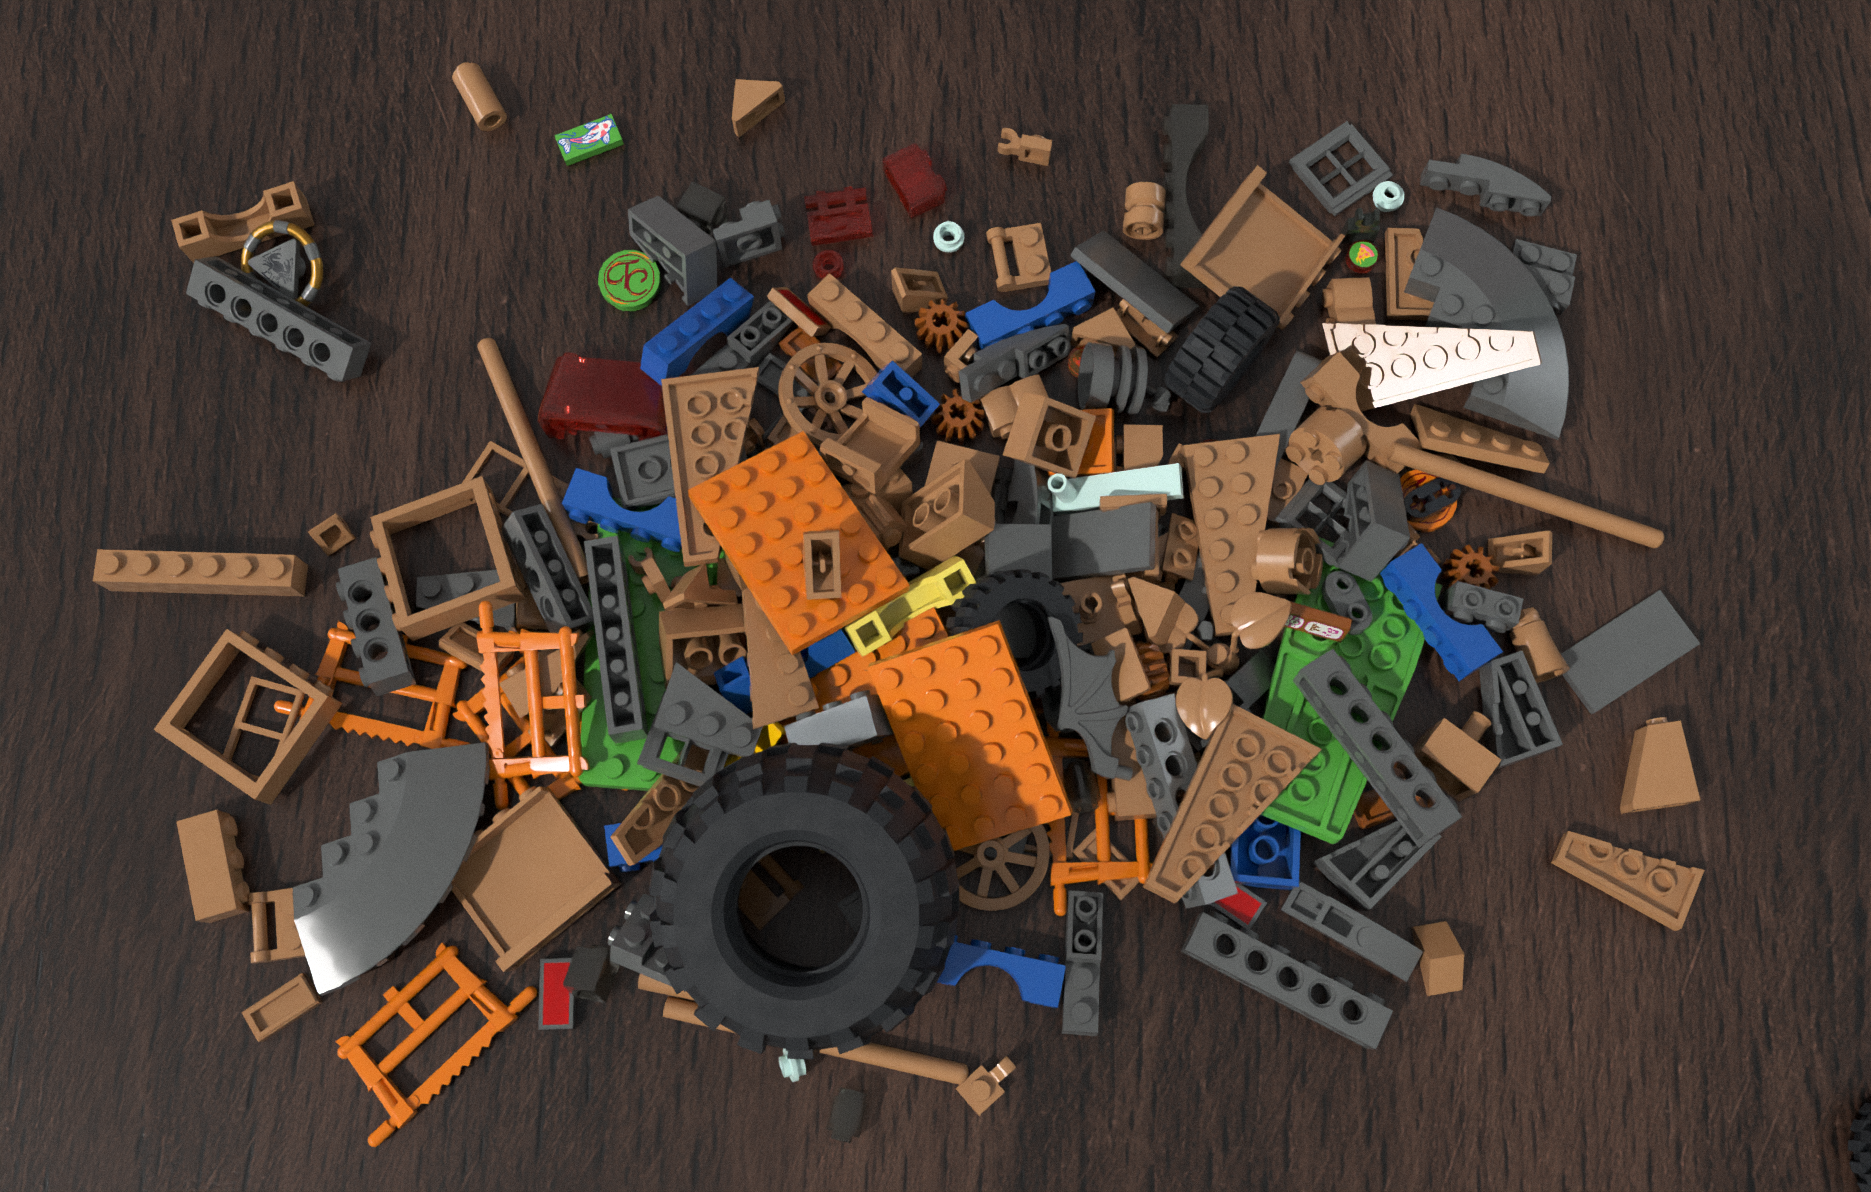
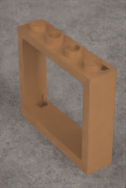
M483 476L370 517L374 529L370 531V537L381 555L380 558H377L378 567L388 581V585L384 586L385 593L389 602L394 604L396 613L392 614V620L397 631H403L411 641L478 617L479 604L482 601H489L494 611L525 599L510 547L501 530L503 523L493 491ZM477 503L500 582L412 614L390 535Z
M226 629L154 730L253 799L271 805L342 703L331 696L334 690L318 680L314 685L308 681L307 678L310 674L293 663L290 667L281 663L285 657L269 647L265 651L257 647V644L260 642L257 638L243 630L238 635ZM240 650L314 699L258 779L184 729Z

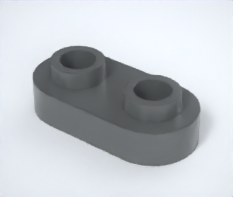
M1335 571L1329 574L1322 584L1321 591L1331 613L1352 619L1350 631L1347 634H1362L1372 622V612L1356 580L1344 571ZM1337 583L1343 584L1346 589H1340ZM1351 612L1359 613L1361 618H1355Z

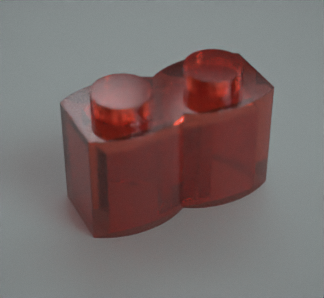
M916 143L883 158V171L911 218L944 203L945 192L947 191L942 176L940 174L935 175L930 168L932 161L928 152L925 149L921 150Z

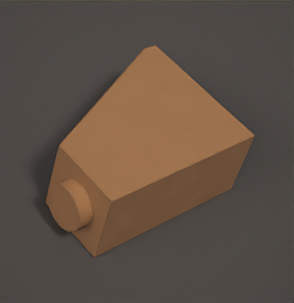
M1667 717L1647 720V726L1636 730L1634 734L1620 804L1621 814L1683 806L1700 801L1681 721L1668 722Z

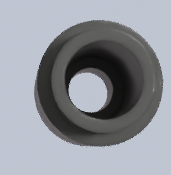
M622 419L594 428V436L589 437L595 455L602 454L603 459L612 457L610 448L639 441L632 421L627 420L623 422Z

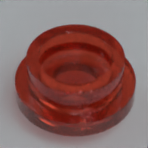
M823 250L814 258L813 270L816 276L822 280L829 273L837 279L844 270V262L837 252ZM828 263L834 265L833 269L825 270L823 266Z

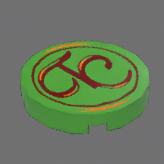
M623 250L613 254L603 263L599 271L598 285L604 299L608 303L622 311H637L650 305L656 294H659L662 277L656 262L652 263L645 253L637 250Z

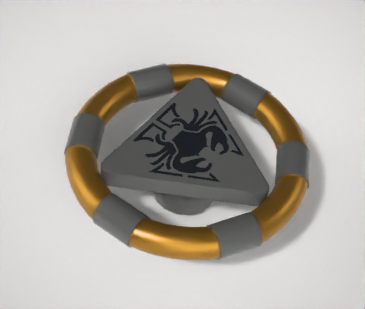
M281 220L266 222L250 233L242 249L241 270L256 278L254 269L281 293L306 307L313 302L321 289L323 262L317 244L312 237L298 225ZM271 233L288 234L296 238L253 257L262 239ZM302 244L311 263V278L301 296L298 297L299 278L304 275L306 270L305 262L300 256V246Z

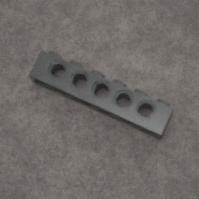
M217 256L195 259L186 294L198 300L199 305L216 310L223 314L226 320L239 323L248 328L252 335L271 341L277 349L294 354L301 358V361L308 366L319 368L326 372L327 376L332 380L345 382L346 380L361 376L371 346L369 341Z
M618 536L584 541L608 735L615 744L646 739L648 736V726L624 547Z
M1332 649L1300 669L1293 682L1418 848L1450 828L1462 818L1458 812L1456 802L1441 790L1436 783L1433 772L1421 764L1415 756L1412 745L1406 739L1401 738L1393 727V722L1389 715L1378 708L1372 700L1369 689L1364 684L1358 682L1351 672L1350 665L1343 657L1338 656L1335 650ZM1330 686L1338 687L1342 695L1335 694ZM1351 713L1358 714L1362 718L1363 723L1355 721ZM1372 740L1380 742L1384 747V751L1375 748ZM1394 768L1400 769L1405 774L1406 779L1399 778L1395 774ZM1415 796L1423 798L1427 808L1421 807L1417 803Z
M1174 693L1130 706L1125 715L1126 727L1131 733L1136 749V758L1141 765L1147 784V793L1152 800L1157 816V825L1164 839L1197 768L1184 723L1176 707ZM1225 852L1181 897L1186 908L1206 905L1238 894Z
M1210 910L1208 914L1204 912L1198 914L1181 952L1366 1049L1377 1048L1393 1010L1384 1006L1386 1002L1384 999L1370 992L1362 995L1352 990L1354 984L1342 977L1334 975V978L1331 979L1321 974L1322 967L1306 959H1303L1301 963L1289 957L1291 952L1276 943H1271L1269 947L1258 941L1259 935L1252 930L1242 926L1237 930L1227 925L1228 919L1217 912ZM1220 935L1227 936L1232 942V950L1228 955L1220 953L1216 947V941ZM1252 951L1259 953L1263 958V967L1259 971L1251 969L1248 965V956ZM1283 968L1290 969L1294 974V983L1289 988L1282 985L1279 979L1280 971ZM1315 984L1321 985L1326 992L1325 1000L1321 1004L1316 1003L1311 997V989ZM1348 1000L1357 1007V1015L1353 1020L1347 1019L1343 1014V1005Z

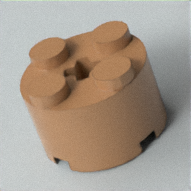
M1328 407L1318 408L1289 438V446L1286 448L1287 457L1307 472L1310 480L1317 485L1338 480L1366 450V444L1362 446L1361 437L1364 434L1361 427L1354 418L1340 409H1336L1333 412L1326 410Z
M1270 528L1259 531L1257 536V560L1253 562L1251 568L1253 579L1259 580L1262 588L1268 594H1311L1309 590L1316 589L1319 585L1323 568L1322 554H1316L1315 544H1320L1316 532L1311 528Z

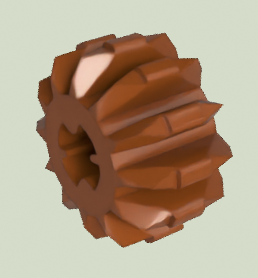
M944 297L941 299L940 305H936L934 301L930 300L928 302L929 309L921 307L919 309L920 318L915 319V328L919 329L917 331L918 340H925V347L927 349L936 345V350L939 354L942 352L943 346H947L950 350L955 345L954 342H957L963 336V333L968 330V323L965 322V311H958L956 301L947 306V301Z
M956 389L953 390V398L943 393L941 395L942 403L935 409L934 412L936 414L931 416L932 424L938 425L936 427V434L938 436L946 434V442L948 443L954 437H958V443L962 445L964 444V436L974 441L976 439L975 431H982L984 428V423L981 420L986 415L983 409H979L981 406L980 399L970 403L962 399Z
M1470 544L1465 545L1462 551L1454 549L1450 553V559L1447 558L1442 564L1447 571L1441 575V579L1451 581L1446 588H1450L1459 581L1491 590L1490 587H1495L1498 584L1499 579L1494 575L1500 571L1499 566L1490 564L1494 559V555L1491 554L1485 557L1483 555V547H1478L1473 551Z
M1150 642L1135 644L1151 685L1149 691L1136 696L1135 699L1142 701L1159 698L1160 695L1166 694L1167 689H1169L1168 678L1170 674L1167 671L1164 654L1160 652L1156 644H1151Z

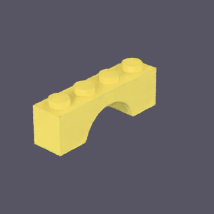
M954 555L908 582L910 585L908 592L843 627L856 651L863 657L891 641L894 635L904 627V622L932 607L938 609L954 604L956 599L964 598L965 596L962 594V591L969 584H976L964 559Z

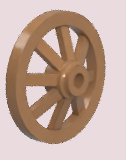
M817 343L807 346L798 351L782 371L778 387L781 408L791 426L798 433L804 431L811 442L821 445L827 437L837 442L848 430L840 413L857 420L863 412L862 409L846 404V401L865 396L862 393L863 389L877 373L863 356L843 345ZM825 358H833L844 362L834 380H828ZM814 359L818 386L799 368L803 363ZM853 368L862 377L865 384L845 390L842 385ZM795 379L812 396L794 397L793 380ZM798 408L815 409L816 413L811 423L802 415ZM825 416L829 417L838 434L820 429Z
M1043 824L1011 833L1003 839L998 837L958 849L959 851L974 854V858L956 868L958 879L978 867L982 868L977 894L965 889L959 883V901L976 909L997 911L1014 907L1029 898L1043 881L1049 864V840ZM1033 832L1037 843V856L1008 851L1009 847ZM988 847L995 848L997 857L994 859L987 858L985 856V849ZM1005 862L1035 867L1028 881L1020 887L1006 867ZM993 870L997 871L1011 894L1001 897H987Z

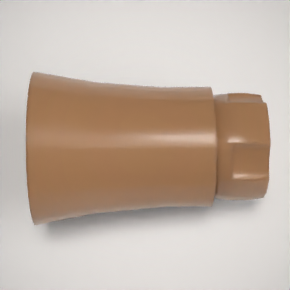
M1534 607L1521 610L1519 624L1510 629L1509 636L1515 651H1523L1536 683L1546 682L1569 671L1570 667L1557 649L1545 622L1541 621L1537 610Z

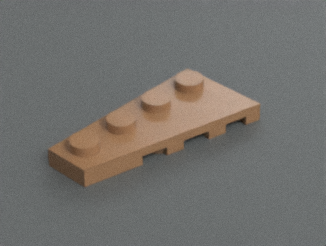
M1414 404L1410 413L1419 441L1424 449L1543 474L1550 464L1542 446L1536 442L1525 441Z
M749 588L742 591L748 648L747 663L751 685L749 688L753 710L752 725L753 730L805 712L816 710L819 708L801 652L794 655L790 653Z
M692 745L684 767L702 773L710 750ZM682 750L672 763L678 764ZM664 774L658 778L610 836L628 866L635 865L663 844V835L673 817L682 809L699 786Z
M1571 831L1563 834L1551 861L1552 864L1674 931L1682 929L1705 871L1695 867L1686 868L1676 865L1675 861L1664 858L1659 860L1642 855L1643 852L1630 848L1627 850L1617 848L1609 842Z

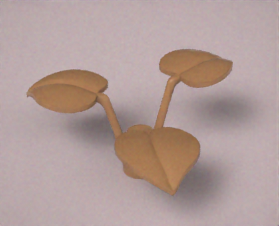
M1262 592L1248 593L1239 598L1230 613V621L1237 628L1232 633L1230 647L1223 643H1216L1209 647L1191 634L1198 625L1199 617L1189 604L1184 603L1166 645L1159 647V650L1163 654H1169L1172 649H1182L1186 644V640L1189 639L1206 651V661L1214 669L1204 673L1202 680L1196 678L1186 679L1180 685L1176 694L1178 713L1185 725L1197 736L1208 740L1214 730L1227 718L1233 705L1232 690L1223 680L1212 677L1231 675L1238 669L1239 657L1236 654L1239 652L1237 647L1238 637L1240 636L1242 644L1249 649H1259L1269 645L1280 634L1289 619L1292 609L1290 601ZM1144 626V634L1147 642L1155 644L1151 639H1149L1146 628Z

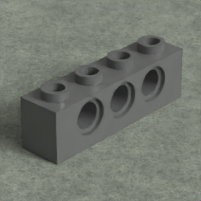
M543 504L513 511L501 530L549 632L559 633L562 627L567 626L572 630V633L578 629H581L583 634L586 633L594 624L593 609Z
M377 557L339 568L340 581L336 582V588L341 601L346 600L348 610H344L343 614L348 628L354 629L356 638L351 639V645L355 656L362 659L364 667L359 668V675L364 687L370 686L375 695L380 696L416 684L402 631H397L392 620V614L396 613L394 604H391L386 596L384 586L388 585V581L378 567ZM372 595L368 601L360 602L365 596ZM379 623L375 630L367 631L371 625ZM388 652L383 659L375 660L378 654Z

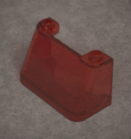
M564 353L563 356L557 357L539 407L538 422L548 438L564 439L566 430H568L570 435H576L577 430L637 435L640 441L647 439V437L654 438L668 435L662 386L640 369L641 362L585 358L576 353Z

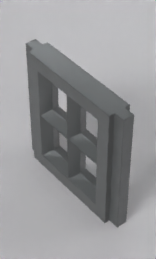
M1348 121L1289 160V164L1294 172L1334 217L1375 190L1378 184L1388 181L1393 177L1386 163ZM1349 141L1359 153L1341 165L1331 152ZM1327 156L1336 169L1318 180L1309 167ZM1361 158H1364L1373 170L1358 181H1355L1345 169ZM1341 173L1350 183V186L1332 197L1323 184Z
M1309 479L1275 518V521L1279 523L1281 528H1305L1298 522V519L1306 510L1320 520V523L1314 529L1317 535L1326 525L1340 535L1332 547L1320 538V544H1315L1316 554H1322L1323 561L1330 566L1333 565L1338 568V560L1341 556L1344 557L1346 551V543L1341 542L1342 532H1348V527L1345 529L1333 520L1332 517L1340 508L1345 510L1347 493L1333 482L1317 485ZM1321 492L1336 503L1327 514L1313 504Z
M663 694L637 764L644 766L643 768L700 787L724 768L729 753L653 728L664 697ZM667 737L685 742L678 764L660 759ZM692 745L710 750L702 773L684 767Z

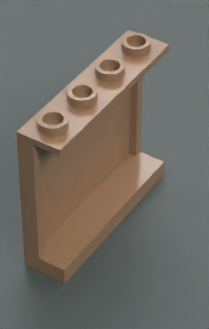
M1257 165L1242 182L1180 265L1219 297L1226 294L1227 290L1233 288V286L1244 287L1277 311L1280 322L1276 329L1280 328L1283 330L1294 317L1291 313L1294 306L1299 308L1310 295L1307 291L1309 285L1315 286L1326 271L1322 267L1325 263L1330 265L1341 252L1338 245L1345 236L1341 233L1334 241L1326 237L1260 183L1267 172Z
M533 786L520 795V802L512 809L506 808L496 814L492 819L494 823L485 831L483 829L476 831L474 835L477 838L467 862L462 861L458 872L451 882L453 893L500 956L495 962L503 972L518 969L621 884L552 790L546 787Z

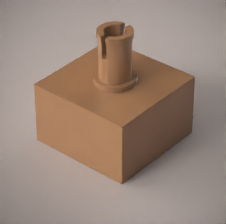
M1023 392L1003 455L1055 474L1059 473L1076 479L1096 416L1045 396Z
M937 441L925 486L963 459L971 462L991 495L999 468L1000 456Z
M1114 575L1060 583L1064 587L1062 594L1071 595L1076 603L1072 607L1073 612H1080L1082 623L1077 624L1078 633L1083 632V643H1078L1077 647L1097 641L1122 628H1126L1118 609V600L1111 588V583H1114L1112 579Z
M1475 711L1472 712L1461 730L1443 718L1426 729L1413 747L1415 756L1421 764L1433 772L1438 786L1457 801L1478 793L1501 762L1499 757L1478 743L1492 723L1487 717Z

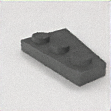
M497 570L417 577L416 608L420 612L498 583L500 579ZM515 603L493 611L494 625L517 632ZM479 616L470 619L471 621H476L477 624H480Z
M676 662L653 728L739 757L752 755L762 727L753 730L752 718Z

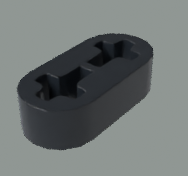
M1438 477L1411 491L1404 498L1407 520L1415 523L1421 522L1452 506L1461 494L1460 484ZM1440 488L1443 490L1448 488L1451 491L1448 497L1446 495L1438 498L1434 497ZM1424 500L1427 502L1420 511L1410 508L1413 501L1416 504Z

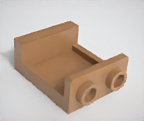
M866 397L862 401V415L837 442L827 437L820 445V453L832 473L876 495L920 445V425L912 417L903 415L882 402Z

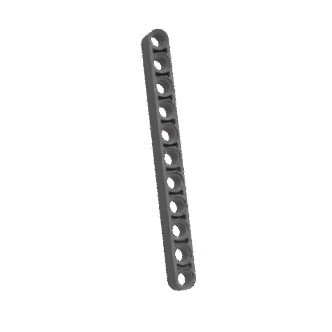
M1298 349L1255 435L1256 437L1280 434L1275 470L1309 400L1305 392L1306 389L1300 382L1323 361ZM1199 551L1196 558L1193 580H1185L1179 596L1196 611L1199 621H1204L1209 610ZM1195 629L1191 632V634H1193L1194 636H1195ZM1187 639L1182 649L1190 650L1193 642Z

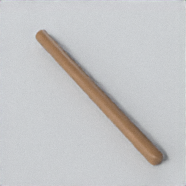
M484 338L479 341L477 348L540 501L580 584L588 583L586 557L562 504L559 492L499 348L494 339Z
M1395 441L1391 444L1387 454V460L1651 548L1660 547L1664 541V533L1659 529Z
M667 997L663 1017L708 1027L694 1015V1011L698 1007L696 1002ZM721 1024L716 1028L718 1030L735 1033ZM871 1042L840 1055L837 1047L822 1049L819 1052L958 1085L963 1084L969 1074L967 1065Z

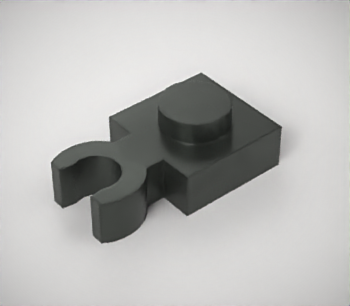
M1358 208L1355 211V217L1348 218L1341 231L1345 236L1341 243L1355 244L1364 241L1373 244L1380 231L1379 209H1374V212L1371 214H1363L1362 208Z

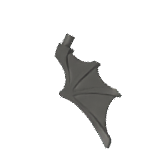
M1050 616L1048 617V622L1058 653L1062 688L1061 704L1055 723L1056 728L1059 731L1068 728L1079 733L1087 746L1093 772L1105 778H1118L1130 781L1133 774L1132 767L1119 765V758L1112 755V739L1115 728L1120 719L1126 715L1128 709L1126 704H1119L1112 688V673L1116 663L1115 651L1109 650L1108 654L1103 656L1084 652L1069 639L1064 631L1062 622Z

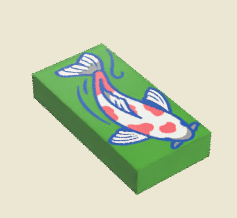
M612 114L554 135L567 166L624 145Z

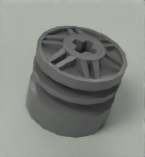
M1088 342L1082 353L1078 373L1077 391L1079 407L1082 410L1104 409L1110 400L1111 408L1115 413H1121L1124 410L1127 414H1137L1143 404L1147 387L1148 363L1145 349L1134 346L1130 350L1128 346L1121 345L1114 357L1113 348L1110 344Z

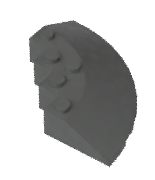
M1436 207L1404 293L1434 302L1425 327L1534 331L1542 359V364L1473 382L1463 408L1558 440L1567 410L1569 365L1560 324L1548 297L1532 273L1503 243L1482 228L1460 216Z
M486 742L411 751L377 762L379 794L349 803L351 835L321 845L322 878L293 887L294 921L319 995L323 996L346 987L361 979L360 975L375 965L380 967L389 960L388 956L401 944L406 946L425 926L423 924L424 920L438 903L444 902L452 890L451 882L458 872L462 861L467 862L477 838L474 835L478 819L483 817L485 805L482 804L484 787L489 782L490 770L489 746Z

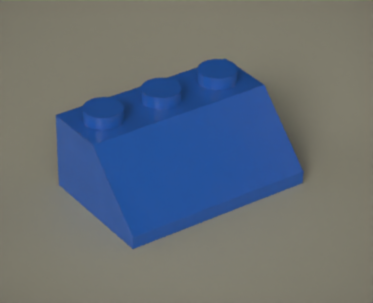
M1259 815L1230 846L1229 866L1234 882L1252 887L1291 890L1299 887L1301 831Z

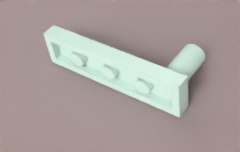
M1179 463L1077 477L1076 479H1067L1064 475L1057 473L1048 480V488L1052 491L1053 512L1056 516L1099 510L1100 496L1167 494V500L1184 498L1182 468Z

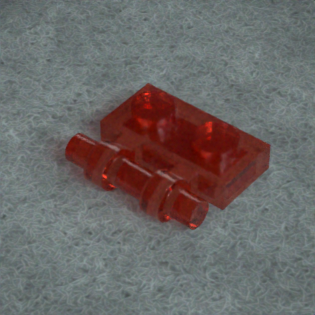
M852 186L843 187L844 191L825 193V190L816 191V195L804 196L806 209L815 207L819 209L818 211L807 212L812 246L873 237L868 203L855 204V201L867 200L865 187L853 189ZM846 203L845 207L828 209V205Z

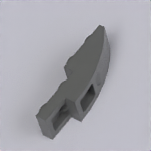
M1461 153L1456 163L1429 159L1421 173L1420 185L1428 186L1433 190L1446 189L1459 191L1464 195H1480L1479 206L1488 207L1493 211L1507 210L1519 212L1524 216H1541L1551 202V195L1524 175L1499 163L1477 156Z
M769 301L727 337V344L691 375L757 367L777 345L794 321Z
M1060 324L1031 330L1001 340L974 353V363L959 371L962 399L972 403L1016 376L1021 378L1033 376L1071 354L1069 326Z
M1014 459V469L1011 483L1008 487L1007 500L1017 507L1013 517V524H1051L1052 537L1054 512L1052 491L1048 488V480L1050 478L1048 471Z
M1261 649L1224 681L1232 690L1233 704L1244 710H1247L1270 688L1275 664ZM1184 723L1192 751L1196 754L1208 744L1210 738L1208 740L1200 738Z
M1299 881V887L1292 889L1281 909L1286 914L1405 982L1408 981L1423 953L1422 950L1381 925Z
M1071 890L1068 892L1064 965L1066 968L1062 990V1034L1098 1035L1103 893Z

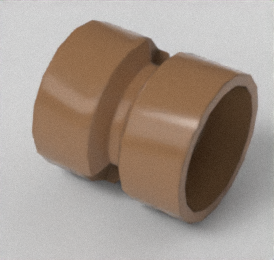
M1138 182L1127 187L1125 209L1128 212L1124 213L1123 233L1126 236L1138 240H1151L1163 234V211L1166 199V190L1163 186L1152 182Z

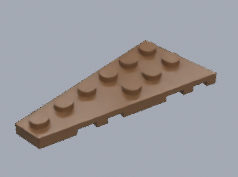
M1280 434L1184 445L1182 449L1214 637L1232 635L1237 630L1230 621L1231 610L1239 598L1256 590L1257 580L1253 579L1251 568L1253 562L1257 560L1258 533L1261 530H1265Z

